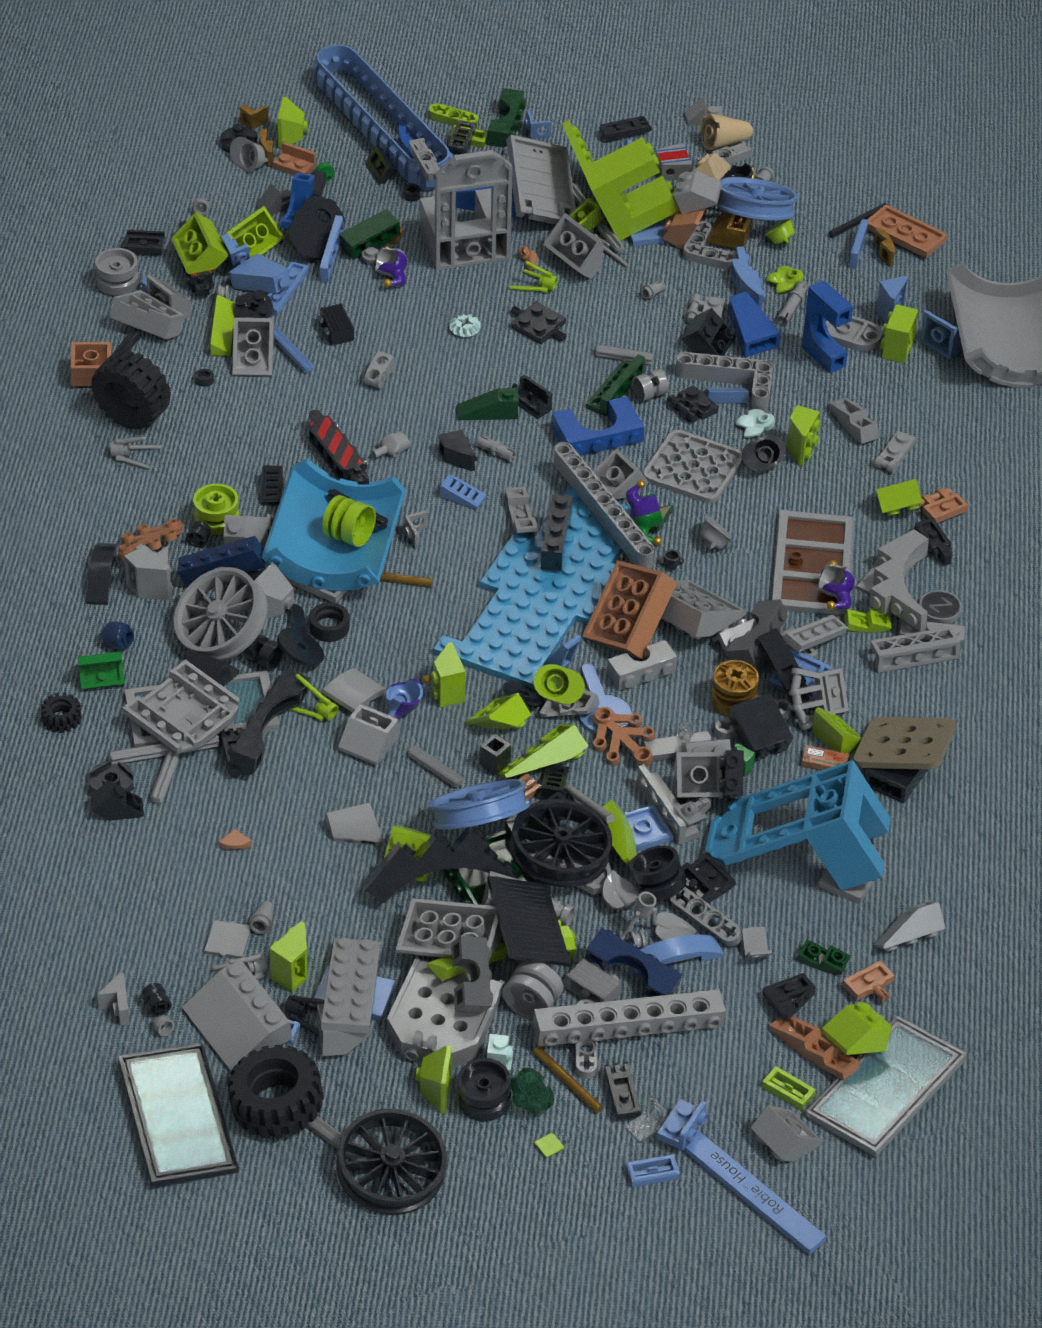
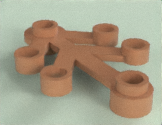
M170 519L165 522V525L149 528V525L143 524L136 528L138 536H134L131 532L121 535L123 544L119 546L118 550L120 561H125L124 556L134 551L135 547L140 544H148L150 550L161 548V536L163 535L167 542L176 540L177 535L182 533L183 523L177 519Z
M608 707L598 708L593 716L594 723L598 726L597 736L593 741L594 749L598 752H603L607 749L605 735L608 728L612 732L610 749L606 754L608 764L617 765L620 762L619 746L621 741L634 754L638 765H650L653 760L651 749L639 747L629 736L642 737L644 741L649 742L655 738L654 728L650 726L639 728L642 725V719L638 713L631 715L614 714ZM616 723H629L630 727H619Z

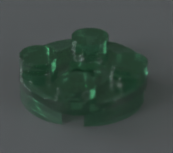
M523 1068L511 1077V1089L514 1094L512 1101L517 1107H523L536 1116H541L553 1105V1091L550 1085L546 1087L542 1082L544 1077L532 1068Z

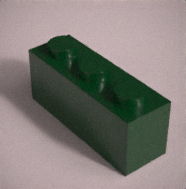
M388 209L339 233L341 248L353 260L362 256V252L370 247L377 248L401 235L400 222Z

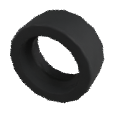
M331 602L321 603L310 611L309 629L316 639L334 642L348 634L350 616L344 606ZM324 618H335L340 620L341 623L328 627L318 624V621Z

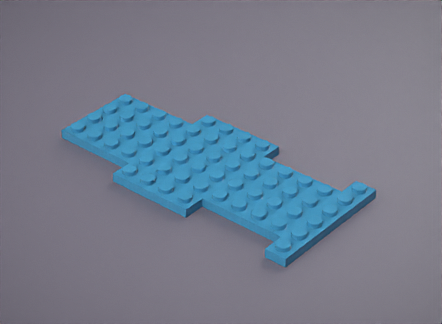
M569 486L564 496L573 497L570 528L567 530L562 571L541 569V549L547 520L536 536L514 532L480 581V588L494 592L495 595L462 642L442 635L433 648V655L439 656L449 642H453L464 666L509 682L523 684L535 690L534 676L537 670L547 665L548 658L555 653L575 621L588 624L613 571L614 562L622 551L620 546L572 487ZM619 503L630 516V506Z

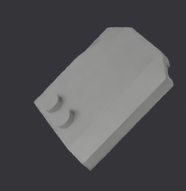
M185 659L170 671V678L142 699L140 696L135 697L122 707L124 715L178 754L202 747L230 725L240 706V698Z

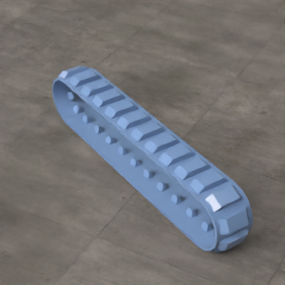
M331 45L321 49L313 61L314 81L374 147L377 146L383 149L392 166L409 184H417L422 191L435 190V179L433 181L425 179L416 161L408 156L331 72L344 71L353 75L401 126H406V132L410 133L414 140L424 138L428 149H431L436 157L439 168L453 157L447 146L354 49L345 45Z

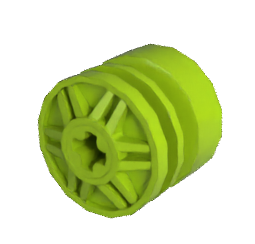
M341 495L335 496L329 502L323 515V533L327 537L339 541L343 540V542L361 547L369 540L375 527V509L373 506L359 501L355 502V500Z

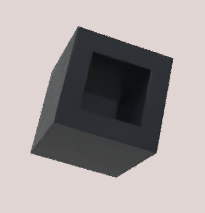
M493 734L480 745L479 764L496 775L511 763V744L496 734Z

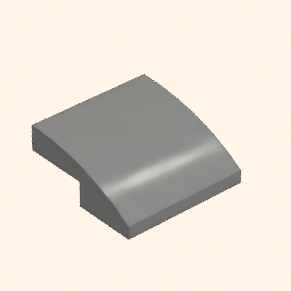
M351 668L333 679L323 689L322 693L351 712H354L359 704L369 707L371 700L384 696L386 688L355 668Z

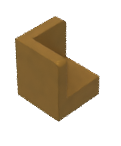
M246 104L240 107V122L252 130L269 121L268 107L265 105L255 111Z

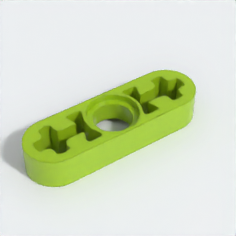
M439 103L429 106V117L432 120L453 126L457 125L459 120L476 123V128L478 127V115Z

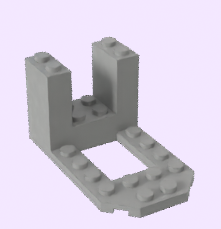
M493 150L454 155L435 173V196L420 198V230L436 270L510 259L513 167L509 161ZM491 186L489 189L475 190V220L455 222L456 191Z

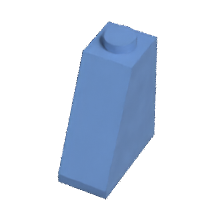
M258 253L229 271L234 289L263 290L264 292L278 293L291 284L288 268Z

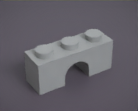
M666 640L646 646L645 661H635L628 653L608 659L607 675L618 691L676 672L677 655Z

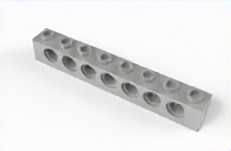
M720 990L534 1009L532 1025L538 1047L554 1046L557 1044H575L592 1040L600 1041L604 1039L723 1027L726 1009Z

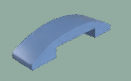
M710 935L678 936L640 949L646 954L654 955L663 964L699 957L701 962L723 957V952L716 937ZM630 966L635 977L642 976L636 968Z

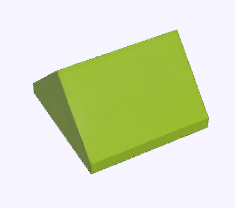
M817 707L815 709L812 732L833 751L848 754L858 748L862 737L843 719Z

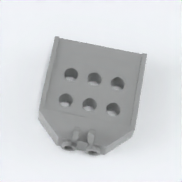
M415 957L387 1017V1033L399 1054L410 1061L422 1063L423 1057L446 1045H452V1068L477 1059L502 995L505 982L491 979L490 991L493 993V1003L485 1012H456L454 988L463 982H471L470 974L463 973L441 981L427 966V961Z

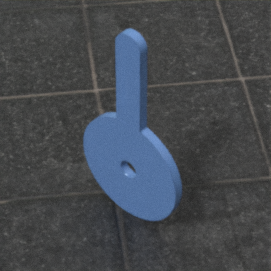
M584 664L582 666V674L590 692L597 694L600 704L592 713L579 714V719L584 728L597 734L598 726L594 723L593 716L598 708L608 707L614 714L631 715L632 712L629 705L622 699L605 695L595 667L592 664ZM616 723L619 727L629 726V723ZM607 728L605 736L612 735V732Z

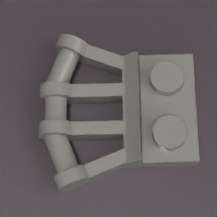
M792 668L791 674H793L789 695L792 696L793 705H791L792 711L796 713L802 730L812 727L814 715L808 719L803 709L819 706V708L833 714L849 711L842 668L822 672ZM801 677L815 679L816 685L800 688ZM817 691L818 700L802 703L800 694Z

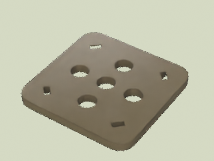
M875 718L870 721L854 755V762L859 768H937L941 765L956 731V723L951 718Z

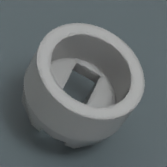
M158 1016L153 1022L155 1031L163 1037L169 1035L175 1026L174 1022L167 1016Z

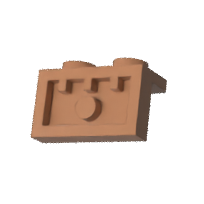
M284 142L282 144V153L273 161V168L294 176L296 173L310 175L316 168V153Z

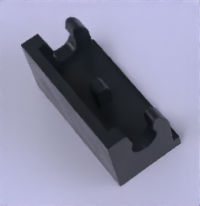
M526 375L520 377L519 387L516 383H513L512 388L518 387L519 407L537 419L552 410L553 393Z

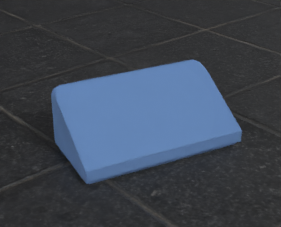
M707 387V397L714 403H748L747 388Z

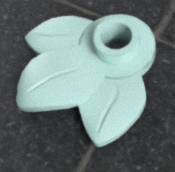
M753 409L748 411V415L740 416L736 420L735 425L746 428L744 438H750L771 430L774 427L775 418L772 414L765 413L763 410Z

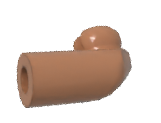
M522 246L518 251L520 257L524 261H529L537 266V254L533 250L528 249L527 246ZM527 265V268H528L530 271L535 270V269H533V268H531L530 266Z

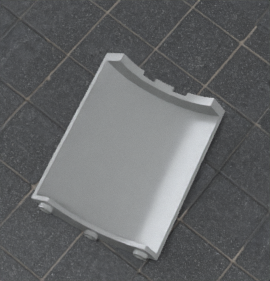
M964 262L946 270L964 357L968 365L978 374H983L989 377L990 381L1001 385L1033 388V385L1042 384V277L1038 276L1034 279L1015 283L994 282L976 275Z

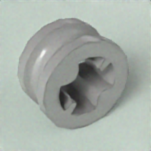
M219 285L218 295L229 299V285L225 287Z
M641 929L637 933L630 931L629 942L634 943L640 949L646 947L643 931Z

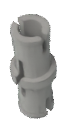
M485 435L479 436L477 440V447L487 450L495 457L499 456L512 462L517 456L516 450L503 445L499 440H492Z

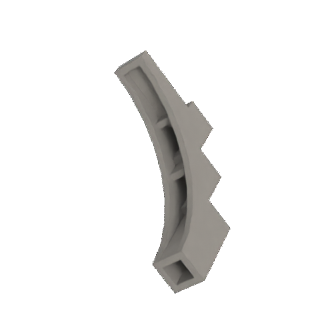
M913 529L878 548L877 567L874 568V587L870 590L869 605L884 615L892 612L921 632L926 629L928 612L909 594L904 579L908 571L918 561L927 556L929 539Z

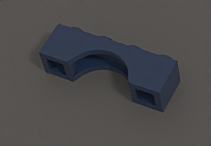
M256 536L243 538L235 542L179 557L177 573L186 587H188L201 575L221 566L235 567L245 573L265 567V561L261 558L264 549Z
M601 927L586 950L585 959L598 964L603 970L618 964H625L636 968L645 979V994L649 997L672 995L680 985L682 975L676 968L664 965L654 955L642 952L634 943L625 942L611 930H605Z

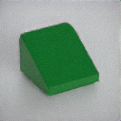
M736 743L734 750L744 751L745 777L754 768L755 753Z

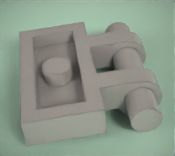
M694 294L689 301L690 308L686 313L687 322L691 324L694 317L702 313L698 310L704 312L710 308H713L722 319L725 299L706 296L705 301H701L700 295Z

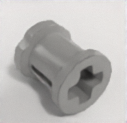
M764 166L759 169L758 175L753 178L772 181L774 179V172L771 168Z

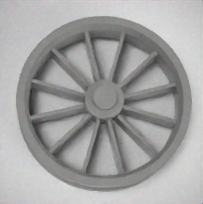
M223 567L208 571L193 581L180 597L174 614L176 635L190 651L219 660L232 658L248 648L260 634L268 611L266 595L262 588L247 573L240 569ZM230 582L224 594L223 583ZM240 583H246V585L237 592ZM216 587V600L212 601L206 593ZM253 592V599L242 602ZM203 596L210 603L207 608L197 606V603ZM252 609L249 617L238 615V613ZM192 611L204 614L190 619ZM234 620L245 623L239 632L231 625ZM199 626L190 635L188 634V629ZM226 627H229L235 634L228 641H226L225 635ZM218 633V645L211 647ZM205 635L200 647L194 645Z

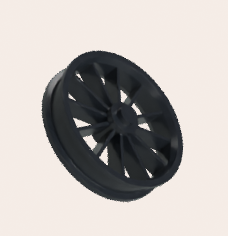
M547 799L530 804L527 809L517 815L513 823L509 847L515 864L532 879L556 887H576L592 882L604 872L612 847V833L605 820L591 808L570 800ZM547 818L550 827L544 824L540 819ZM555 818L566 819L565 826L558 827ZM569 821L580 824L573 830L568 829ZM530 825L535 830L526 828L525 826ZM588 829H589L591 832H593V833H591V834H583V835H581L582 833H584V832L587 831ZM519 838L527 839L530 841L520 842ZM599 843H601L602 848H601V847L594 846V845H591V844H599ZM540 851L539 853H537V854L534 855V856H531V855L528 853V852ZM550 855L554 857L552 866L541 862ZM588 856L598 859L596 861H593ZM572 858L581 864L582 867L575 868ZM557 859H564L567 868L555 867Z
M400 1109L374 1110L355 1119L344 1131L338 1148L336 1161L337 1176L346 1194L360 1206L370 1211L387 1215L410 1213L427 1205L439 1192L444 1180L447 1164L446 1146L436 1128L421 1116ZM386 1126L403 1128L397 1144H390ZM381 1127L385 1143L384 1147L368 1131L369 1129ZM406 1130L420 1136L406 1147H400ZM360 1135L373 1149L352 1143V1141ZM425 1142L433 1149L430 1152L410 1154ZM349 1152L367 1159L346 1162L345 1154ZM437 1161L438 1170L435 1171L414 1163ZM373 1169L357 1181L349 1172ZM381 1173L384 1175L376 1194L363 1187ZM410 1173L432 1181L424 1188ZM398 1175L416 1192L415 1194L402 1196ZM387 1177L393 1178L397 1197L380 1195Z

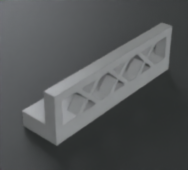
M952 627L870 641V646L876 655L875 668L878 673L959 659L960 640ZM949 635L950 638L944 639L940 636ZM927 639L930 640V642H922L919 640ZM904 642H905V643H908V644H910V645L903 646V645H900L899 643H904ZM886 646L889 649L880 650L879 647Z
M645 765L638 766V787L651 805L655 804L673 833V838L678 845L699 838V831L695 825L685 823L674 809L680 806V804L658 772L651 774Z

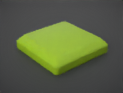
M550 1133L535 1141V1145L546 1158L564 1149L563 1144L554 1133Z

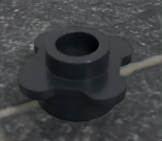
M670 549L665 551L664 557H661L659 562L665 564L669 569L675 570L679 564L684 563V558L681 557L677 550Z

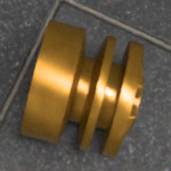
M730 660L719 664L714 670L711 703L713 709L719 714L728 717L727 715L732 705L757 698L759 674L751 664L740 660Z

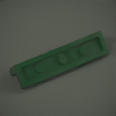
M638 354L632 362L623 359L586 403V409L607 416L608 400L622 398L632 387L633 377L642 375L644 372L645 357ZM600 402V406L595 405L594 403Z

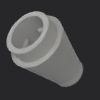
M263 901L250 917L249 923L253 932L264 934L271 929L274 905L271 902Z

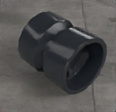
M259 634L255 641L243 651L244 657L253 662H258L260 666L268 670L275 669L281 662L284 654L277 642L269 640V638L262 634Z

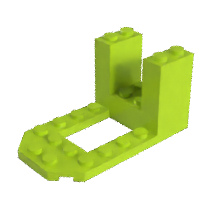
M569 120L562 123L591 191L620 241L680 211L673 196L674 193H671L674 191L670 181H665L663 175L627 194L624 193L626 189L660 173L657 167L660 162L656 154L652 155L654 149L650 142L646 144L644 138L641 137L594 161L590 152L587 151L589 149L581 138L582 136L575 125L572 126Z

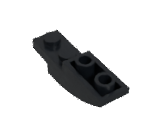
M775 628L757 638L775 675L778 676L793 705L792 696L789 695L793 678L791 671L792 668L800 669L779 630ZM804 676L801 677L800 688L808 686ZM811 692L800 694L802 703L815 700Z

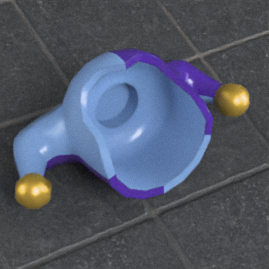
M425 675L421 682H418L416 679H409L406 682L395 683L389 686L385 699L388 705L387 715L400 719L404 714L416 709L426 685L432 681L431 677Z

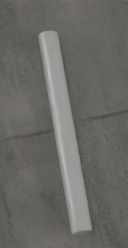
M572 785L565 787L566 793L597 812L608 823L614 821V815Z

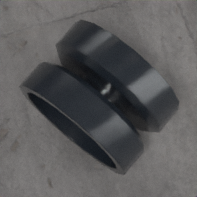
M667 845L647 848L638 853L629 864L630 872L636 881V888L639 894L650 892L656 897V901L665 900L678 894L687 883L677 851Z
M478 1058L468 1062L461 1068L458 1074L459 1105L463 1113L478 1121H492L500 1118L509 1110L512 1103L511 1077L507 1067L500 1061L491 1058Z

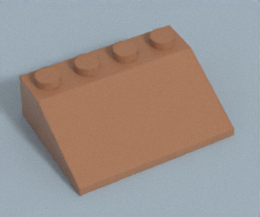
M617 560L582 637L620 653H628L629 656L642 659L646 646L651 641L677 582L661 571Z

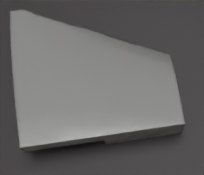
M584 690L582 697L572 704H562L547 699L539 713L542 717L589 714L600 703L596 693Z
M370 803L326 813L327 827L333 841H350L355 844H361L363 840L375 842V846L383 845L380 830Z

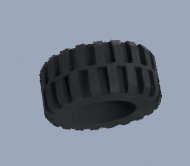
M117 351L111 354L92 376L91 389L94 393L95 401L99 403L98 406L106 412L105 415L114 419V422L117 424H123V427H132V429L147 428L154 423L170 404L169 383H166L165 375L161 374L159 367L154 366L150 359H145L139 353L134 354V351Z
M275 1045V1047L271 1048L264 1046L262 1050H253L249 1052L248 1057H243L238 1061V1066L235 1065L228 1078L227 1090L233 1116L238 1121L239 1126L244 1130L248 1129V1132L255 1136L261 1134L262 1138L269 1139L270 1136H275L278 1139L283 1138V1135L287 1134L289 1136L295 1135L297 1130H304L309 1126L308 1122H313L316 1119L317 1113L321 1111L323 1106V1089L319 1069L316 1067L315 1061L308 1057L307 1053L302 1050L297 1051L292 1046L284 1048L283 1045ZM275 1085L294 1087L287 1094L277 1098L257 1096L266 1088Z

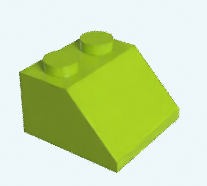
M917 479L876 489L882 513L887 512L888 516L900 513L899 509L907 507L908 511L920 508L919 504L923 503Z
M449 642L434 661V671L431 672L434 687H431V694L434 700L437 699L440 708L465 702L466 671L453 642Z
M858 1002L857 1004L846 1005L822 1027L821 1033L846 1055L884 1052L887 1049L892 1025L882 1015L874 1011L869 1004Z

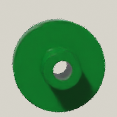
M322 162L315 168V171L326 172V181L332 180L335 170L329 162Z

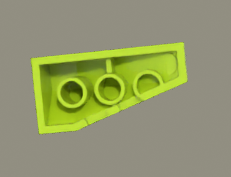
M559 724L539 739L541 744L529 747L525 751L526 756L524 758L522 756L518 757L500 771L498 775L500 778H509L565 760H575L584 754L583 750L588 747V744L575 724Z

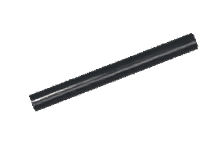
M883 203L830 230L829 236L833 238L860 224L862 219H869L887 203Z

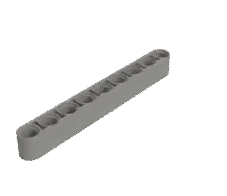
M567 442L557 443L554 447V466L633 564L651 569L654 562V546L572 445Z

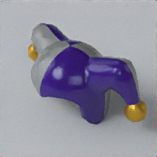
M387 245L380 249L378 253L375 272L393 278V280H384L383 284L385 287L404 286L406 284L404 274L407 267L406 254L399 248L391 249Z
M834 560L824 567L818 581V590L826 595L835 597L838 601L837 603L834 601L827 602L826 606L829 610L850 609V592L855 584L854 575L849 568L837 565V562Z

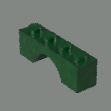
M503 88L499 98V113L504 115V117L491 120L487 130V145L504 148L507 146L506 139L510 135H515V131H518L519 120H522L523 110L527 106V99H524L525 91Z

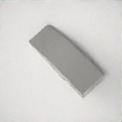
M847 397L829 402V407L838 421L858 442L863 444L879 438L878 424L867 417L866 409Z

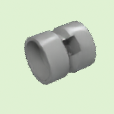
M661 369L633 377L632 379L633 391L639 401H645L653 398V396H659L669 391L667 377Z

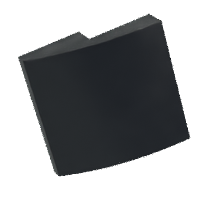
M707 852L691 865L686 862L682 866L687 880L684 887L707 903L719 898L737 885L735 879Z

